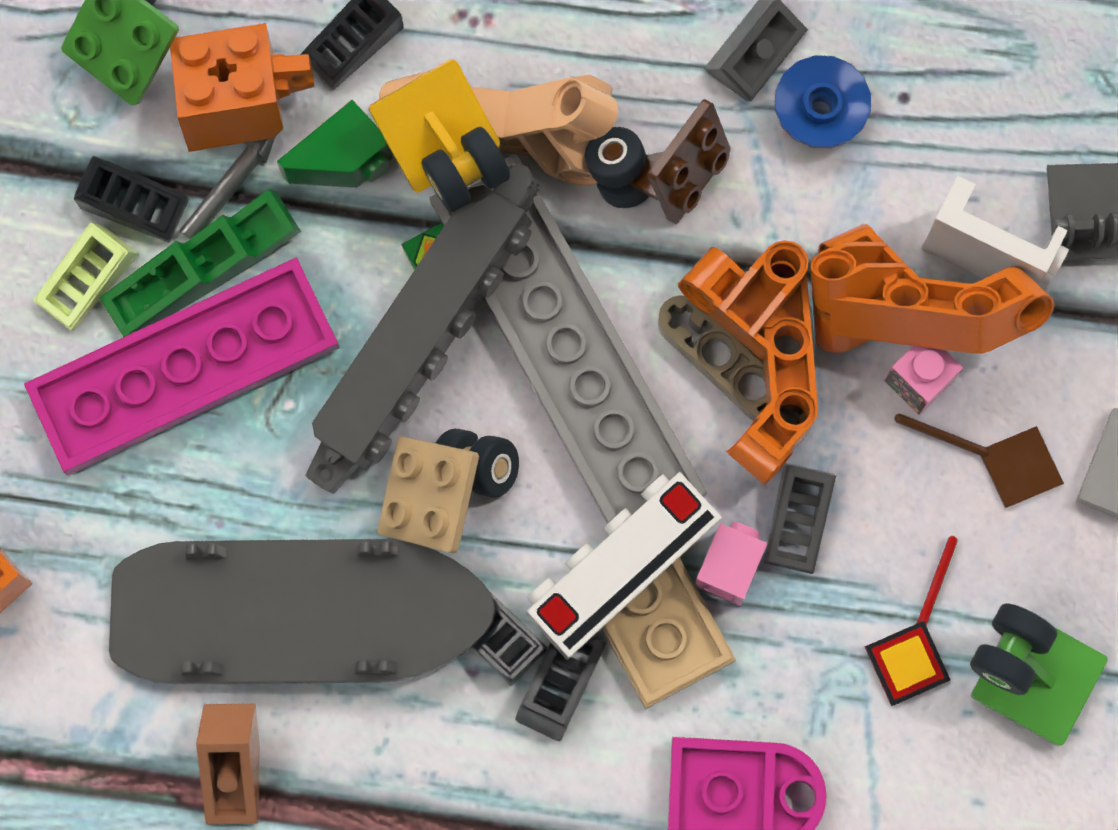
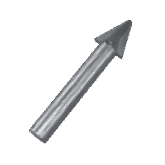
M275 137L244 143L246 145L245 150L179 230L180 233L186 238L191 239L213 221L259 162L262 160L267 163Z

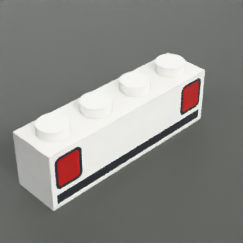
M681 472L670 481L664 474L657 478L641 494L647 501L633 515L626 508L622 510L603 528L609 536L599 546L593 549L589 543H586L565 563L571 570L557 584L549 577L527 597L533 606L526 611V615L567 660L722 518Z

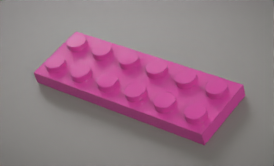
M297 257L30 380L24 383V386L63 472L68 476L339 349L340 346Z

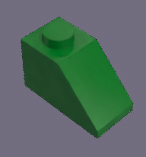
M352 99L278 159L277 163L282 177L289 184L357 188L366 180L373 182L380 178L391 165L390 160L394 158V155L379 128Z

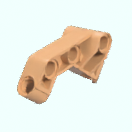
M426 72L386 82L381 87L379 99ZM588 74L514 91L471 87L500 140V146L498 147L500 152L530 155L546 174L570 184L587 186L598 183L590 174L585 163V150L590 140L606 135L616 122L618 104L616 99L612 97L613 89L611 85Z

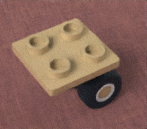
M456 428L444 432L436 443L400 436L397 439L377 529L378 534L445 552L456 553L460 545L471 491L493 498L506 494L515 483L518 475L519 456L516 447L505 438L489 435L478 439L476 433Z

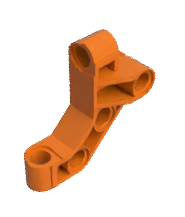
M861 224L822 242L818 248L819 254L814 256L811 261L815 341L821 349L831 353L849 351L872 340L983 354L1041 327L1051 316L1055 305L1053 298L1018 266L1005 268L974 284L920 278L867 224Z
M786 240L775 242L768 247L746 273L724 252L711 247L677 284L681 293L694 306L707 313L763 361L767 406L757 416V419L753 420L741 438L729 450H726V453L764 485L776 475L791 457L796 447L808 435L818 412L807 283L809 260L805 250L800 245ZM777 275H783L786 278H780ZM780 336H790L799 343L800 350L791 355L783 354L775 347L774 340ZM789 404L797 405L804 411L806 420L797 425L789 424L783 420L779 409Z

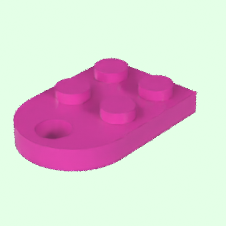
M672 737L668 830H815L819 824L826 806V786L819 768L803 751L791 745L775 742ZM801 782L811 788L814 794V802L808 811L796 812L787 805L785 791L790 784Z

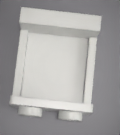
M957 176L927 235L922 249L983 279L1005 268L1018 266L1042 289L1046 290L1068 253L1069 249L1061 245L1068 230L1058 226L1042 249L963 211L976 184Z

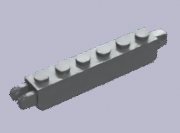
M517 164L514 167L510 166L509 180L494 188L493 191L485 185L472 187L468 190L471 196L470 202L453 212L313 420L314 437L319 439L321 443L305 476L322 489L334 494L358 467L367 470L371 462L377 464L383 459L392 443V439L389 438L390 434L399 421L404 423L412 416L420 401V397L417 394L426 380H434L443 370L448 359V355L445 352L455 337L461 339L469 331L476 317L473 310L483 295L490 297L495 292L504 275L501 269L510 255L517 256L528 243L532 233L528 228L532 221L526 212L534 202L533 198L540 191L538 189L540 185L534 179L535 176L530 172L528 166Z

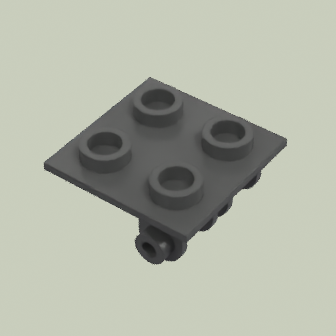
M1118 163L1047 165L1051 235H1053L1058 226L1068 230L1061 243L1062 246L1069 249L1064 260L1117 259Z

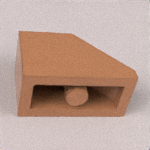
M256 703L204 704L196 747L206 824H258L260 742Z

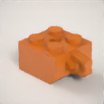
M266 23L176 37L170 47L177 118L189 152L274 138L284 129L280 99L289 96L290 93L314 87L313 70L309 55L284 56V54H274Z

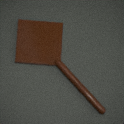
M903 414L895 415L896 423L980 455L1005 508L1064 484L1037 426L984 447Z

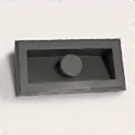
M758 0L704 69L744 100L751 102L808 29L781 0Z

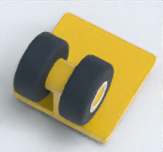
M449 59L369 105L368 110L411 188L416 193H420L432 186L443 205L450 212H454L470 202L471 196L467 186L481 179L489 189H494L509 180L510 172L498 149L500 140L456 60Z

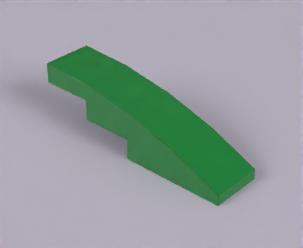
M268 189L232 217L222 215L185 243L175 241L99 298L120 333L125 337L175 314L217 289L300 233L301 230L277 192Z

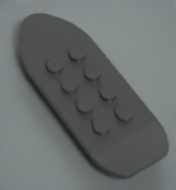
M388 539L173 541L141 549L123 559L114 568L111 586L109 654L111 660L118 667L139 678L164 684L397 682L436 671L469 651L486 635L493 625L496 610L493 596L485 584L470 570L436 550L410 542Z

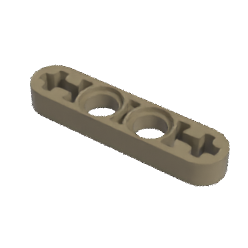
M674 296L665 301L660 308L658 317L659 331L662 336L752 421L757 419V416L760 414L759 411L767 406L766 393L757 400L746 399L739 392L738 383L747 375H757L765 382L763 363L707 313L694 306L685 296ZM673 310L679 315L685 311L690 312L689 325L698 334L703 326L709 329L699 337L694 348L687 344L692 341L693 335L685 327L679 326L675 330L670 327L672 321L670 312ZM713 341L724 343L729 348L731 354L728 362L721 366L708 364L702 356V349L706 344ZM789 404L779 409L785 415H789L793 411L798 413L799 419L797 424H801L806 420L804 411L797 405Z

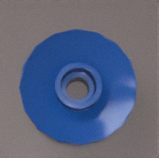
M814 55L797 61L783 73L775 89L774 110L781 127L795 141L811 148L831 149L850 142L863 130L871 113V92L865 77L851 63L835 56ZM816 102H824L829 106L830 111L826 114H818L813 110L812 105Z

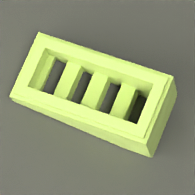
M90 222L34 298L33 302L70 331H74L100 301L99 297L108 292L138 255V252L105 226ZM99 244L113 254L109 261L94 250ZM86 259L101 270L97 278L81 266ZM72 275L89 287L85 294L67 281ZM59 290L78 303L73 310L54 296Z

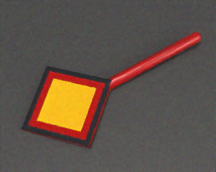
M950 536L946 542L917 623L864 646L891 706L951 681L926 626L958 542L955 536Z

